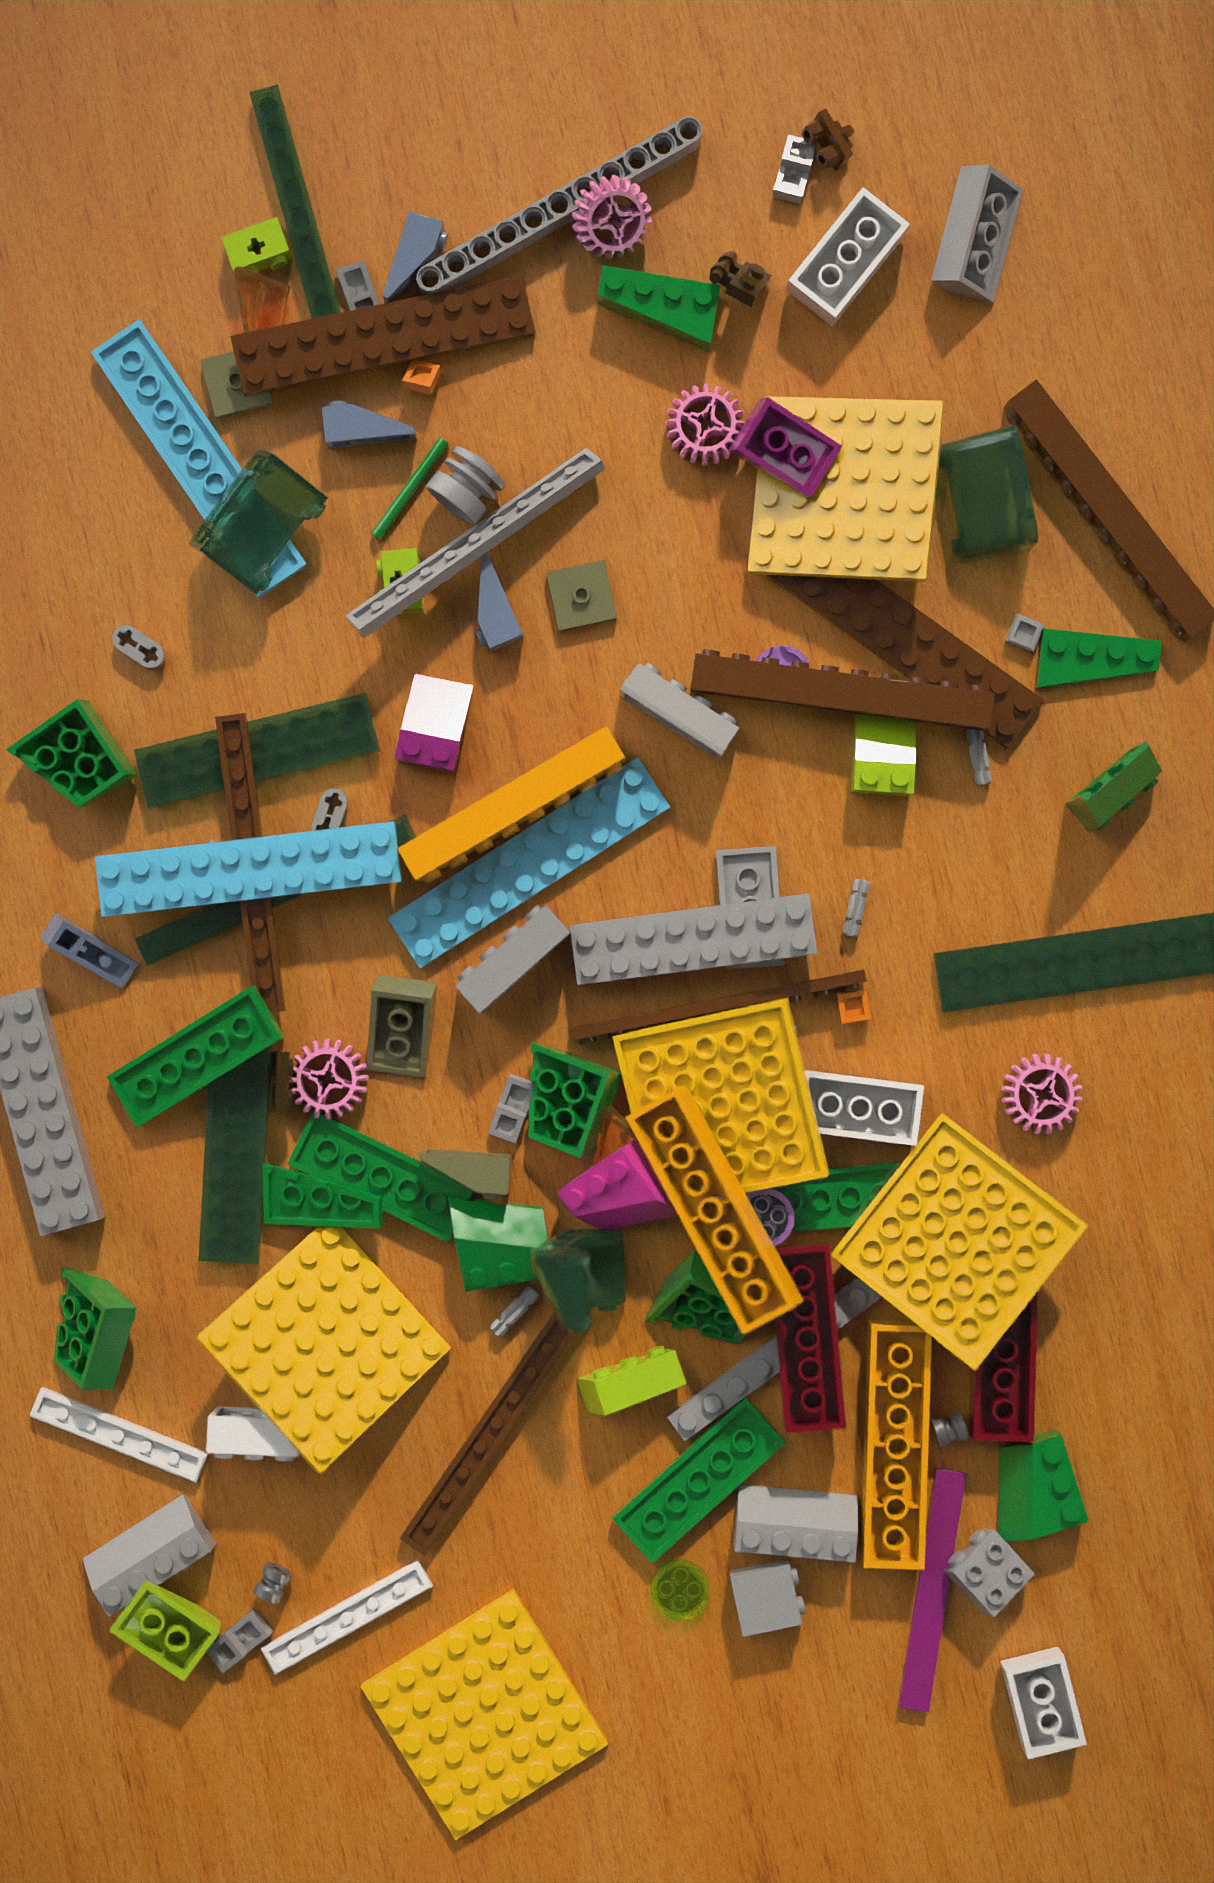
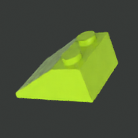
M855 714L850 793L911 796L914 794L916 722Z
M145 1580L109 1631L184 1682L219 1635L221 1621L197 1604Z

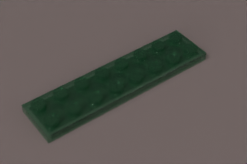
M366 693L248 721L256 782L381 752ZM217 729L134 750L148 808L225 790Z
M272 1045L208 1085L198 1261L260 1263L263 1215L262 1165L266 1162L269 1109L268 1091L270 1088L269 1064H271Z

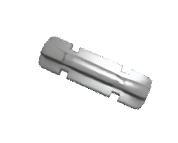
M968 729L966 736L967 741L971 744L968 747L972 768L976 771L974 774L975 784L978 786L990 784L992 776L991 771H988L987 768L989 760L986 744L982 741L984 733L980 730Z
M855 879L853 882L852 891L854 892L853 895H850L845 917L848 919L847 922H844L842 933L846 936L857 937L859 935V921H862L867 900L865 894H868L870 882L867 880Z
M527 1286L520 1293L521 1296L519 1298L516 1297L501 1313V1318H497L491 1324L490 1329L498 1337H503L509 1330V1326H513L528 1310V1305H532L538 1299L539 1294L531 1286Z

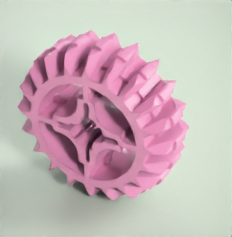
M612 175L609 182L603 176L600 178V186L594 181L590 182L592 190L589 193L586 190H581V195L585 197L584 200L575 201V205L580 208V211L572 213V217L578 220L572 225L573 229L579 232L576 236L577 240L580 243L585 242L584 248L587 251L593 250V254L597 257H601L604 253L607 259H612L615 252L619 258H623L624 249L634 253L632 244L634 242L639 245L643 244L639 236L641 233L644 235L649 234V230L644 227V224L652 222V218L646 215V213L652 210L651 206L645 203L648 199L647 195L644 192H640V186L636 183L631 185V181L626 177L620 181L618 176ZM613 195L626 196L631 206H617V202L613 200ZM601 202L599 210L594 213L595 208ZM614 212L616 217H613L614 220L610 223L608 218H611L610 215ZM628 222H630L626 230L623 232L624 226ZM593 229H606L611 235V239L597 238L594 235Z
M704 384L703 392H699L697 385L692 386V396L686 390H683L681 396L684 402L674 398L673 405L677 409L671 408L667 411V415L673 418L665 421V427L673 429L667 433V439L677 438L672 443V449L676 450L682 446L683 449L680 452V457L684 458L688 453L692 454L690 459L692 464L696 462L697 456L702 457L701 463L703 466L707 465L708 457H712L713 463L718 464V454L728 459L730 453L727 448L730 449L739 434L737 430H741L745 423L738 421L744 417V411H734L740 402L738 400L728 402L731 397L730 391H727L723 397L720 396V386H716L714 393L709 392V384ZM708 403L705 410L700 413H685L696 404ZM717 406L727 415L730 428L725 427L724 423L715 417ZM710 413L709 421L712 428L710 429L708 426V430H704L703 436L700 437L702 429L699 421L703 423V419H707ZM681 421L687 423V427L692 428L696 432L694 443L689 441L684 435ZM721 435L726 437L717 445L703 447L706 439L709 437L720 438Z
M327 1038L324 1039V1048H321L320 1043L316 1040L312 1042L313 1052L307 1046L302 1047V1051L306 1055L305 1058L298 1054L294 1056V1060L300 1063L299 1067L294 1065L293 1072H296L297 1076L289 1077L288 1083H297V1087L292 1088V1094L299 1092L301 1097L295 1100V1104L299 1105L304 1101L307 1102L303 1112L308 1113L314 1107L316 1108L314 1117L319 1118L322 1110H325V1117L327 1120H330L333 1116L332 1110H335L340 1118L344 1116L343 1106L349 1112L354 1110V1106L350 1102L351 1100L356 1103L362 1102V1098L356 1092H367V1087L359 1085V1082L369 1080V1076L359 1075V1070L366 1069L367 1065L365 1063L356 1065L355 1061L361 1058L360 1053L352 1057L349 1056L353 1046L348 1045L342 1051L340 1050L342 1041L337 1040L334 1048H331V1041ZM331 1054L324 1069L307 1068L309 1063L317 1056ZM339 1057L348 1065L352 1081L340 1076L338 1072ZM331 1070L330 1072L333 1073L331 1077L335 1076V1081L341 1083H331L325 1088L326 1086L323 1085L325 1081H321V1077L318 1076L325 1075ZM305 1077L315 1081L318 1085L317 1100L309 1094L305 1085ZM333 1088L349 1090L348 1094L341 1101L333 1104L326 1103L327 1097Z
M1032 1054V1064L1026 1058H1021L1020 1061L1023 1069H1020L1017 1065H1012L1011 1069L1016 1073V1076L1013 1077L1006 1074L1004 1077L1007 1081L1012 1082L1011 1086H1001L1002 1091L1010 1092V1097H1003L1001 1102L1012 1104V1106L1005 1110V1113L1010 1115L1016 1112L1017 1114L1013 1117L1012 1122L1018 1124L1024 1120L1022 1124V1130L1028 1131L1033 1124L1034 1134H1040L1042 1125L1046 1134L1052 1133V1124H1054L1057 1130H1063L1060 1120L1063 1119L1069 1124L1072 1123L1073 1120L1068 1115V1112L1071 1111L1078 1114L1080 1110L1072 1106L1073 1102L1083 1101L1082 1097L1074 1096V1091L1083 1089L1082 1085H1072V1082L1079 1078L1078 1074L1067 1075L1072 1068L1070 1064H1066L1060 1069L1062 1063L1060 1057H1056L1051 1064L1050 1054H1044L1042 1063L1038 1054ZM1039 1069L1048 1070L1046 1076H1043L1036 1084L1024 1080L1033 1071ZM1056 1075L1064 1086V1100L1054 1092V1084L1056 1082L1054 1079ZM1029 1087L1042 1090L1046 1087L1047 1090L1044 1092H1048V1096L1053 1098L1054 1101L1042 1098L1038 1101L1036 1098L1039 1096H1036V1092L1030 1090ZM1019 1089L1028 1093L1030 1097L1028 1113L1024 1111L1020 1104ZM1048 1104L1060 1108L1050 1117L1036 1118L1038 1112H1041L1044 1106Z

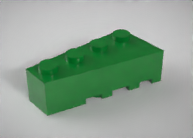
M602 265L597 304L630 319L639 320L648 324L653 329L662 330L675 336L676 339L683 342L687 341L698 346L699 349L709 352L720 285Z

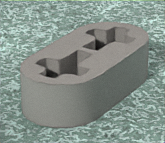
M122 625L114 631L112 641L118 650L150 670H156L164 665L166 653L158 643L129 625ZM132 632L131 638L138 643L137 646L134 648L127 643L124 647L121 646L123 640L120 639V636L123 633L128 635ZM143 647L149 651H153L156 648L155 654L159 658L156 662L150 660L149 663H146L148 657L140 651Z
M332 788L323 793L311 831H317L319 826H324L327 817L331 818L330 829L342 827L349 802L343 791ZM335 794H338V799L342 801V806H336L333 815H330L331 805L327 803L328 797L333 798Z

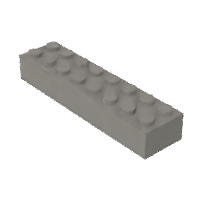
M810 894L570 925L577 985L817 954Z
M35 987L0 997V1091L39 1234L43 1236L100 1220L106 1216L43 988Z

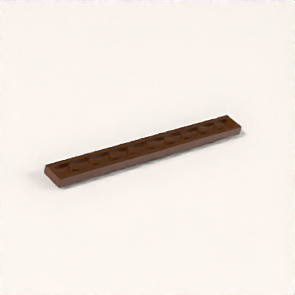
M246 713L215 717L231 840L263 837ZM271 897L240 901L251 986L255 985L271 1013L286 1011Z
M858 970L570 1028L572 1040L578 1039L579 1045L596 1042V1035L607 1033L608 1039H611L614 1035L625 1033L626 1029L637 1027V1030L654 1027L656 1023L666 1022L668 1024L682 1021L686 1017H701L713 1014L716 1011H729L742 1008V1006L762 1004L781 998H788L789 1003L801 1001V994L813 992V997L816 998L831 995V988L841 986L843 992L861 989L860 983L866 982L865 971Z
M568 1289L400 1536L402 1541L421 1554H426L594 1305Z

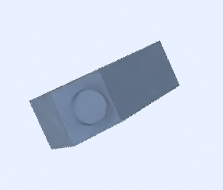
M409 211L382 295L384 303L396 301L416 280L419 269L435 260L439 250L445 249L448 233L445 232L443 221Z
M346 401L329 402V406L322 407L325 443L328 449L417 440L414 427L359 406L347 404Z
M486 552L481 556L478 623L481 629L476 630V634L482 647L488 645L490 651L493 652L524 637Z
M57 912L40 936L48 947L122 989L139 964Z

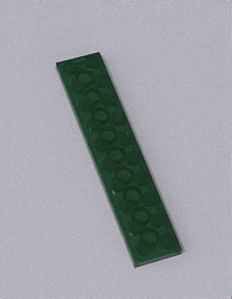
M1214 913L933 953L942 1012L1214 973Z

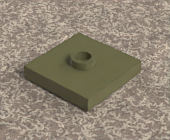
M234 351L201 359L216 419L274 405L271 391L244 397Z
M605 560L546 572L559 632L617 620Z

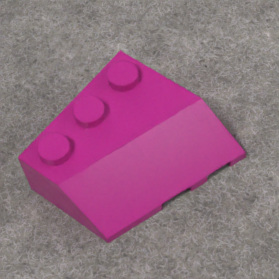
M634 1138L572 1179L557 1192L575 1218L602 1231L678 1216L637 1138Z

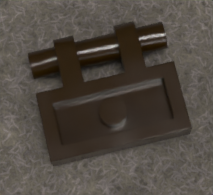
M729 251L722 254L718 262L711 268L709 280L713 284L719 283L726 287L725 294L752 307L768 285L772 275L765 272V269L758 264L745 262L741 265L737 263V254Z
M271 1052V1064L267 1066V1073L270 1074L269 1091H266V1100H269V1112L287 1113V1107H290L292 1104V1089H288V1080L293 1075L294 1062L292 1058H289L290 1052Z

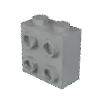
M984 1528L983 1530L978 1529L968 1539L970 1544L963 1551L959 1550L949 1558L948 1563L950 1565L944 1572L984 1616L995 1617L1035 1574L995 1529Z
M788 1558L729 1570L743 1637L802 1625L800 1615L806 1614L802 1596L796 1597L794 1585H799L796 1566L790 1567Z

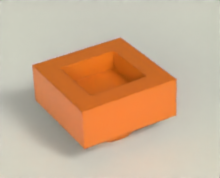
M420 360L412 361L402 380L403 389L431 395L441 375L440 365Z
M867 990L836 994L841 1024L871 1019Z

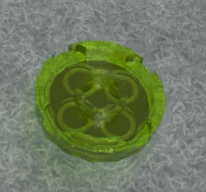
M677 1559L670 1560L658 1568L653 1575L650 1591L652 1602L659 1613L668 1619L684 1621L694 1618L703 1611L708 1603L710 1588L708 1578L701 1567L692 1561Z

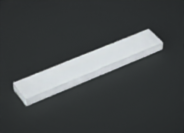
M45 1387L40 1388L30 1413L32 1418L195 1483L198 1481L208 1453Z
M417 1559L265 1644L261 1650L274 1674L277 1675L432 1588L433 1584L420 1560Z

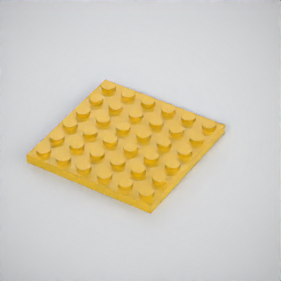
M765 396L842 445L811 498L758 470L748 572L750 574L928 582L944 402Z
M788 998L613 1036L631 1114L672 1090L687 1086L745 1193L829 1176V1169Z
M941 1113L918 1142L917 1146L914 1147L837 1245L831 1256L972 1369L976 1370L1088 1225Z
M318 1226L195 1338L318 1474L322 1473L451 1349L445 1340L343 1228Z
M514 1588L361 1684L366 1697L455 1840L582 1762L609 1743Z

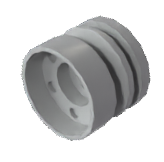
M455 446L451 453L457 461L451 458H446L444 461L447 468L452 472L451 476L441 471H436L425 488L437 501L456 516L471 525H476L487 511L479 497L482 496L494 501L497 496L491 488L502 491L506 484L496 473L495 469L483 458L460 446Z

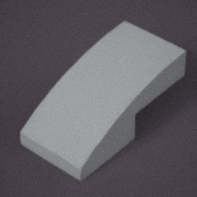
M788 135L772 197L801 204L817 142L809 145L806 144L803 138Z
M364 260L336 269L350 310L380 305Z
M511 1073L509 1074L488 1134L516 1144L529 1109V1101L532 1100V1081Z
M254 1608L214 1640L206 1653L220 1671L224 1673L244 1658L249 1651L269 1637L273 1630Z

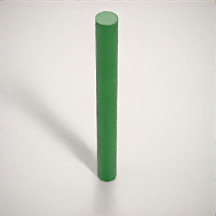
M441 437L438 438L371 532L378 540L383 538L448 447L449 443Z

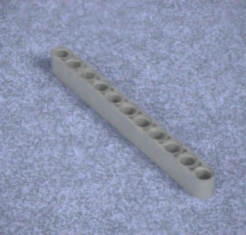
M687 116L681 118L419 269L416 278L420 293L428 295L452 290L575 220L572 217V213L580 211V208L575 205V201L584 200V198L579 197L578 192L581 189L592 190L590 182L594 181L600 186L601 177L614 174L620 178V181L626 177L631 181V185L634 183L638 184L694 152L701 144V123L694 117ZM685 130H691L696 136L693 139H685L681 136V133ZM659 145H666L670 148V151L666 154H659L655 148ZM639 159L645 165L640 169H634L629 163L632 160ZM562 203L568 208L563 213H556L552 210V207L555 204ZM531 218H537L542 222L537 228H530L526 223ZM507 232L516 236L515 240L510 243H505L500 238ZM481 247L490 250L489 255L484 258H479L474 253ZM454 262L464 264L463 270L457 273L450 271L449 267ZM431 276L436 277L439 281L434 287H426L423 285L424 280Z

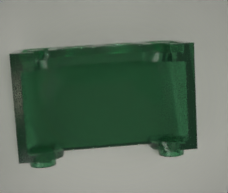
M1016 425L1003 427L941 444L938 469H943L944 474H947L958 530L956 538L951 540L954 557L958 556L960 564L1030 551L1038 542V530L1018 427Z
M262 449L258 450L249 459L194 533L189 545L243 586L257 594L259 590L264 591L272 581L270 576L271 568L269 566L304 520L317 519L326 508L324 503L328 497L272 452Z
M564 1230L530 1251V1265L561 1325L564 1328H568L569 1333L587 1332V1329L593 1325V1318L589 1316L588 1312L591 1308L598 1307L599 1311H614L617 1305L626 1301L623 1230Z

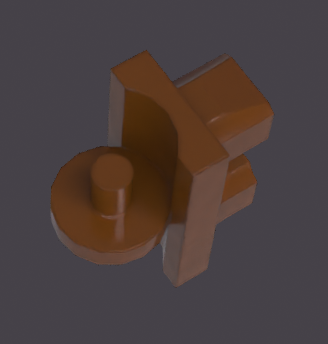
M827 109L819 111L814 120L806 125L801 132L806 144L811 145L819 142L822 149L817 152L816 161L821 169L833 167L835 171H839L844 168V163L853 155L850 149L853 145L849 140V137L854 133L852 126L842 127L838 120L833 121Z

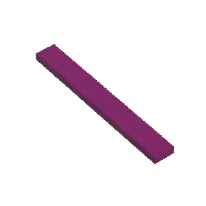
M935 1468L926 1524L925 1570H919L898 1701L900 1708L929 1712L950 1577L944 1570L950 1565L948 1560L954 1554L966 1479L965 1472Z

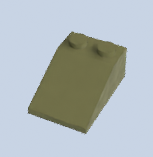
M378 975L371 991L366 1070L426 1077L436 1006V982Z
M426 1148L419 1152V1159L473 1191L484 1193L485 1199H502L503 1194L508 1195L510 1191L512 1154Z

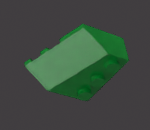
M76 699L5 749L24 762L34 773L39 774L48 781L53 788L79 808L115 791L138 775L88 700Z
M1144 741L1132 747L1065 803L1087 831L1096 828L1099 831L1113 820L1111 817L1119 809L1123 812L1136 801L1134 799L1136 794L1141 790L1144 793L1159 782L1156 777L1162 770L1149 744Z
M531 1042L533 1069H530L532 1100L529 1101L528 1137L580 1159L594 1158L622 1077L621 1072L576 1054Z
M449 1196L454 1239L465 1292L554 1276L553 1257L543 1207L513 1203L501 1205L487 1203V1200L476 1199V1201L460 1200L456 1196Z
M696 1250L664 1280L645 1321L654 1324L657 1319L672 1323L671 1328L683 1330V1327L699 1330L701 1336L738 1344L752 1331L750 1330L745 1334L741 1332L703 1259Z
M62 1267L61 1278L66 1279L65 1294H60L59 1306L63 1308V1321L57 1325L54 1362L81 1390L113 1389L120 1372L121 1360L128 1344V1336L132 1323L135 1320L137 1308L108 1280L68 1267Z
M1056 1429L1034 1435V1442H1011L999 1446L997 1533L1005 1542L1033 1540L1089 1522L1063 1437Z

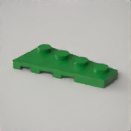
M1043 628L1040 639L1035 689L1157 672L1160 665L1162 641Z
M265 1163L262 1165L264 1224L378 1229L383 1226L382 1196L273 1164Z

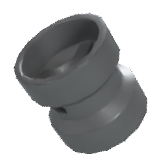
M960 1411L951 1413L947 1418L939 1416L931 1419L939 1448L949 1446L952 1441L963 1442L969 1440Z
M266 1562L262 1570L263 1577L260 1581H257L253 1592L265 1601L279 1604L284 1595L283 1588L289 1584L293 1574L278 1564Z

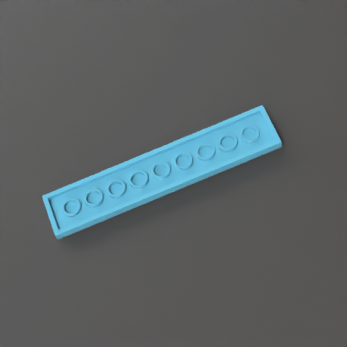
M140 319L91 351L101 369L258 599L308 566Z
M637 757L623 766V770L608 779L606 777L597 783L596 786L581 793L390 916L388 920L418 967L421 969L670 808L668 802L640 759Z
M393 821L96 856L95 864L101 917L402 882L400 857L397 849L396 823Z

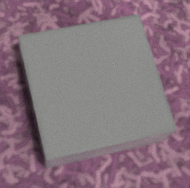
M1017 613L1005 642L1033 653L1045 624Z

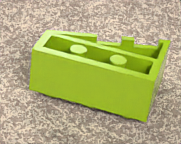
M664 1346L647 1350V1355L639 1358L637 1356L628 1357L621 1360L618 1365L606 1366L593 1371L591 1374L576 1378L587 1412L603 1416L686 1385L676 1351L664 1349Z

